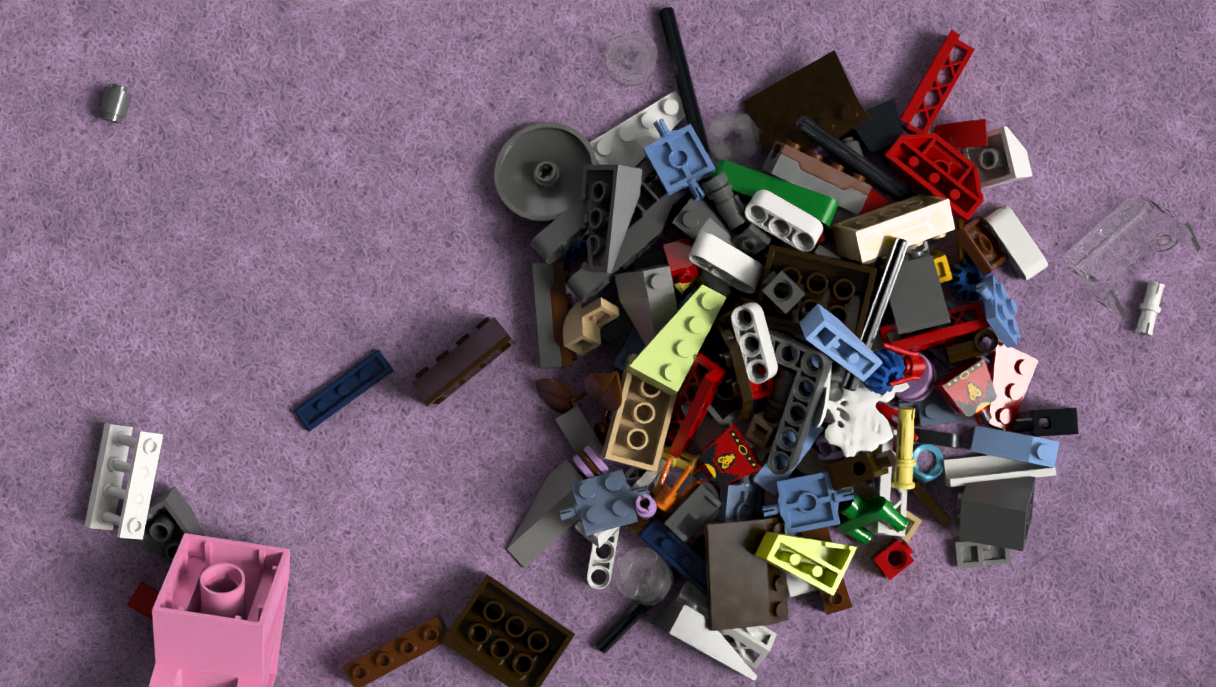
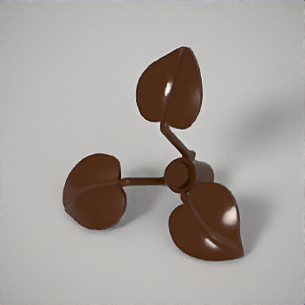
M618 372L591 373L587 375L584 379L586 391L577 396H571L570 388L561 381L542 378L535 382L543 401L552 410L559 413L568 412L573 408L572 402H576L587 395L596 399L595 401L600 403L606 411L603 416V422H597L594 425V431L599 441L603 445L605 444L610 425V411L618 410L622 404V377Z

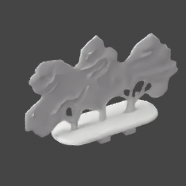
M885 324V325H879V328H882V327H885V326H888V325H887V324ZM877 331L871 348L872 352L883 348L879 331ZM895 331L887 333L890 343L902 340V335L897 334ZM831 365L813 417V427L818 428L821 426L828 408L833 414L835 422L830 424L825 430L827 441L830 444L841 447L845 457H854L859 451L872 452L877 449L879 444H885L893 438L889 422L876 409V403L878 401L889 402L894 398L896 392H903L909 388L907 382L895 385L891 392L887 391L886 394L880 395L868 390L861 383L862 380L860 379L855 391L844 389V394L840 400L836 402L828 400L830 380L838 381L842 384L847 370L841 366L837 374H832ZM842 401L848 402L846 406H842L840 403ZM836 409L845 410L850 416V420L845 421L839 416L840 411ZM838 421L843 423V428L838 426Z

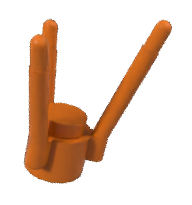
M668 456L659 481L652 491L655 494L653 499L656 502V506L667 513L673 507L677 509L681 501L700 484L696 479L680 495L677 492L692 469V465H688L672 488L668 485L662 488L673 460L672 456Z

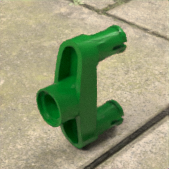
M855 493L846 496L854 494L855 500L840 502L838 507L839 512H841L839 514L840 524L835 525L843 534H848L859 542L860 545H864L872 538V532L864 526L879 520L887 523L896 532H900L906 529L909 520L893 508V504L883 496L861 499Z

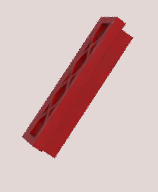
M953 30L944 39L899 118L901 127L913 134L928 133L975 50L958 40L960 34ZM954 46L967 52L962 61L952 63L950 53ZM959 65V67H958V69L956 70V72H954V68H953V67ZM949 68L952 77L950 83L939 86L937 76L940 70ZM946 88L945 92L942 95L941 89ZM937 90L938 104L927 108L924 98L928 92ZM934 110L931 116L929 117L928 111ZM924 112L927 123L921 131L910 123L915 114Z
M979 302L949 309L950 321L954 322V325L943 329H939L936 326L928 327L930 329L928 333L917 336L911 334V332L903 333L904 339L891 343L887 333L894 331L891 327L885 326L879 328L878 331L882 343L892 344L909 351H922L943 345L947 341L978 333L982 329L990 330L992 327L987 322L986 317L983 316ZM974 310L976 320L969 322L960 320L964 312Z
M701 353L696 356L676 398L666 437L673 441L668 453L676 459L691 446L727 372ZM700 365L710 371L704 378H702L699 370ZM692 385H698L699 388L695 397H693L690 389ZM684 404L689 405L686 416H684L681 405ZM680 423L681 427L678 433L671 429L672 424Z

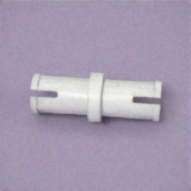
M1147 282L1144 301L1139 305L1141 312L1137 328L1135 329L1136 333L1152 336L1156 315L1160 314L1161 311L1159 304L1163 288L1165 287L1164 284L1160 283L1158 285V282Z

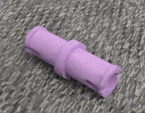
M643 494V497L639 496L637 498L635 509L641 518L648 520L650 517H654L657 506L651 496ZM645 504L646 506H649L648 510L643 508Z

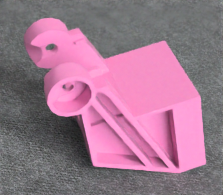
M184 533L152 609L155 666L149 687H273L277 673L290 574V549Z

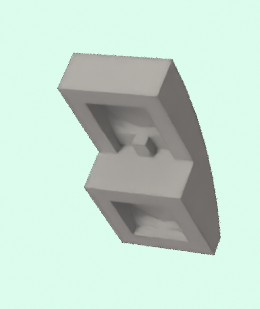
M578 406L555 419L576 454L579 455L581 451H584L587 445H590L597 454L603 452L604 447Z
M969 541L955 542L958 568L1012 564L1010 549Z

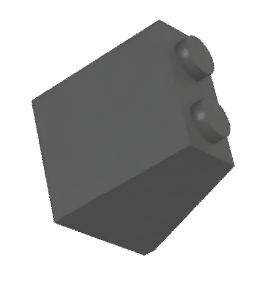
M922 248L909 250L907 255L904 256L883 314L884 322L897 334L950 323L933 255L925 250L923 251ZM883 256L881 261L875 262L879 278L887 256Z
M1028 476L966 483L964 493L958 494L956 505L957 509H961V513H958L956 518V528L960 529L959 540L1023 551L1033 516L1036 477Z

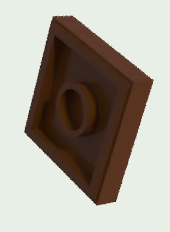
M979 216L954 233L984 277L1008 259L998 241Z

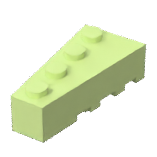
M702 284L630 363L625 371L671 396L676 394L726 297Z

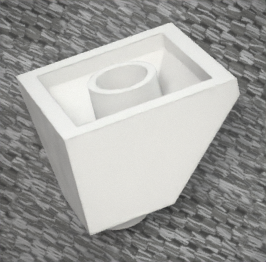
M1007 126L988 132L987 147L965 148L962 150L963 155L968 156V159L977 165L981 189L1015 182L1032 176L1027 151Z

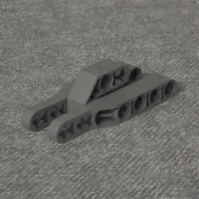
M648 159L637 167L642 169L640 196L612 272H590L589 262L587 264L584 262L581 265V269L567 283L565 282L582 303L591 299L615 278L614 274L623 272L661 240L672 213L693 196L691 190L686 188L669 196L666 193L659 199L647 186L657 176ZM711 175L702 178L699 185L701 186V184L708 181ZM580 198L531 241L530 245L548 265L559 259L589 233V224H584V215L587 214L586 200Z

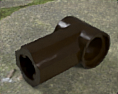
M982 329L978 333L944 342L943 346L949 365L980 356L991 355L997 348L998 337L992 330ZM988 337L992 341V347L989 349L981 348L978 344V339Z

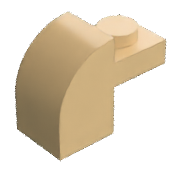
M601 297L590 304L578 301L571 308L564 321V346L581 356L600 346V327L619 317V308Z

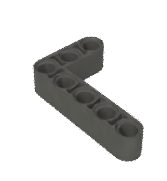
M769 328L768 331L777 363L797 371L767 462L768 468L772 473L784 475L793 469L799 461L832 365V358L807 341ZM753 337L751 344L754 348L758 349L759 343ZM788 346L795 349V358L789 356L787 352ZM813 356H816L820 359V368H817L813 365ZM804 381L812 385V393L805 390ZM796 406L802 408L804 417L797 415L795 411ZM787 431L794 433L796 437L795 442L789 440ZM779 455L786 458L787 466L781 464Z

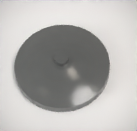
M559 123L534 124L514 134L502 147L494 168L495 186L502 202L514 215L531 223L551 224L582 198L583 166L598 165L597 158L588 140L577 130Z

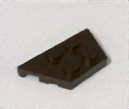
M721 318L713 322L721 350L717 355L720 366L722 368L725 367L728 378H724L728 394L732 393L740 421L750 418L749 411L752 410L754 398L740 345L734 338L732 331L727 329L725 319Z

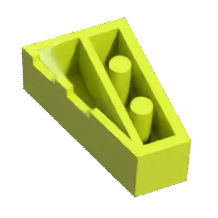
M766 532L755 556L809 586L834 596L857 547L837 542Z

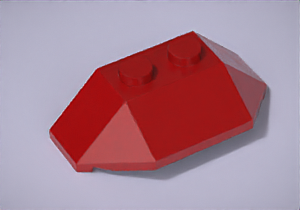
M936 133L901 135L884 156L899 177L919 193L949 199L952 215L962 220L968 221L984 201L977 165Z

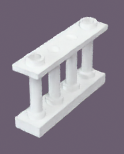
M105 423L84 527L113 530V526L116 525L119 526L117 537L143 540L163 434L138 431L137 437L131 436L133 427ZM129 447L134 448L131 463L126 462ZM124 473L129 474L126 490L121 488ZM119 499L124 500L121 516L116 515Z

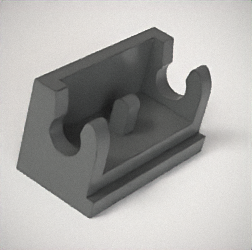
M700 483L664 521V524L682 541L686 542L722 503Z

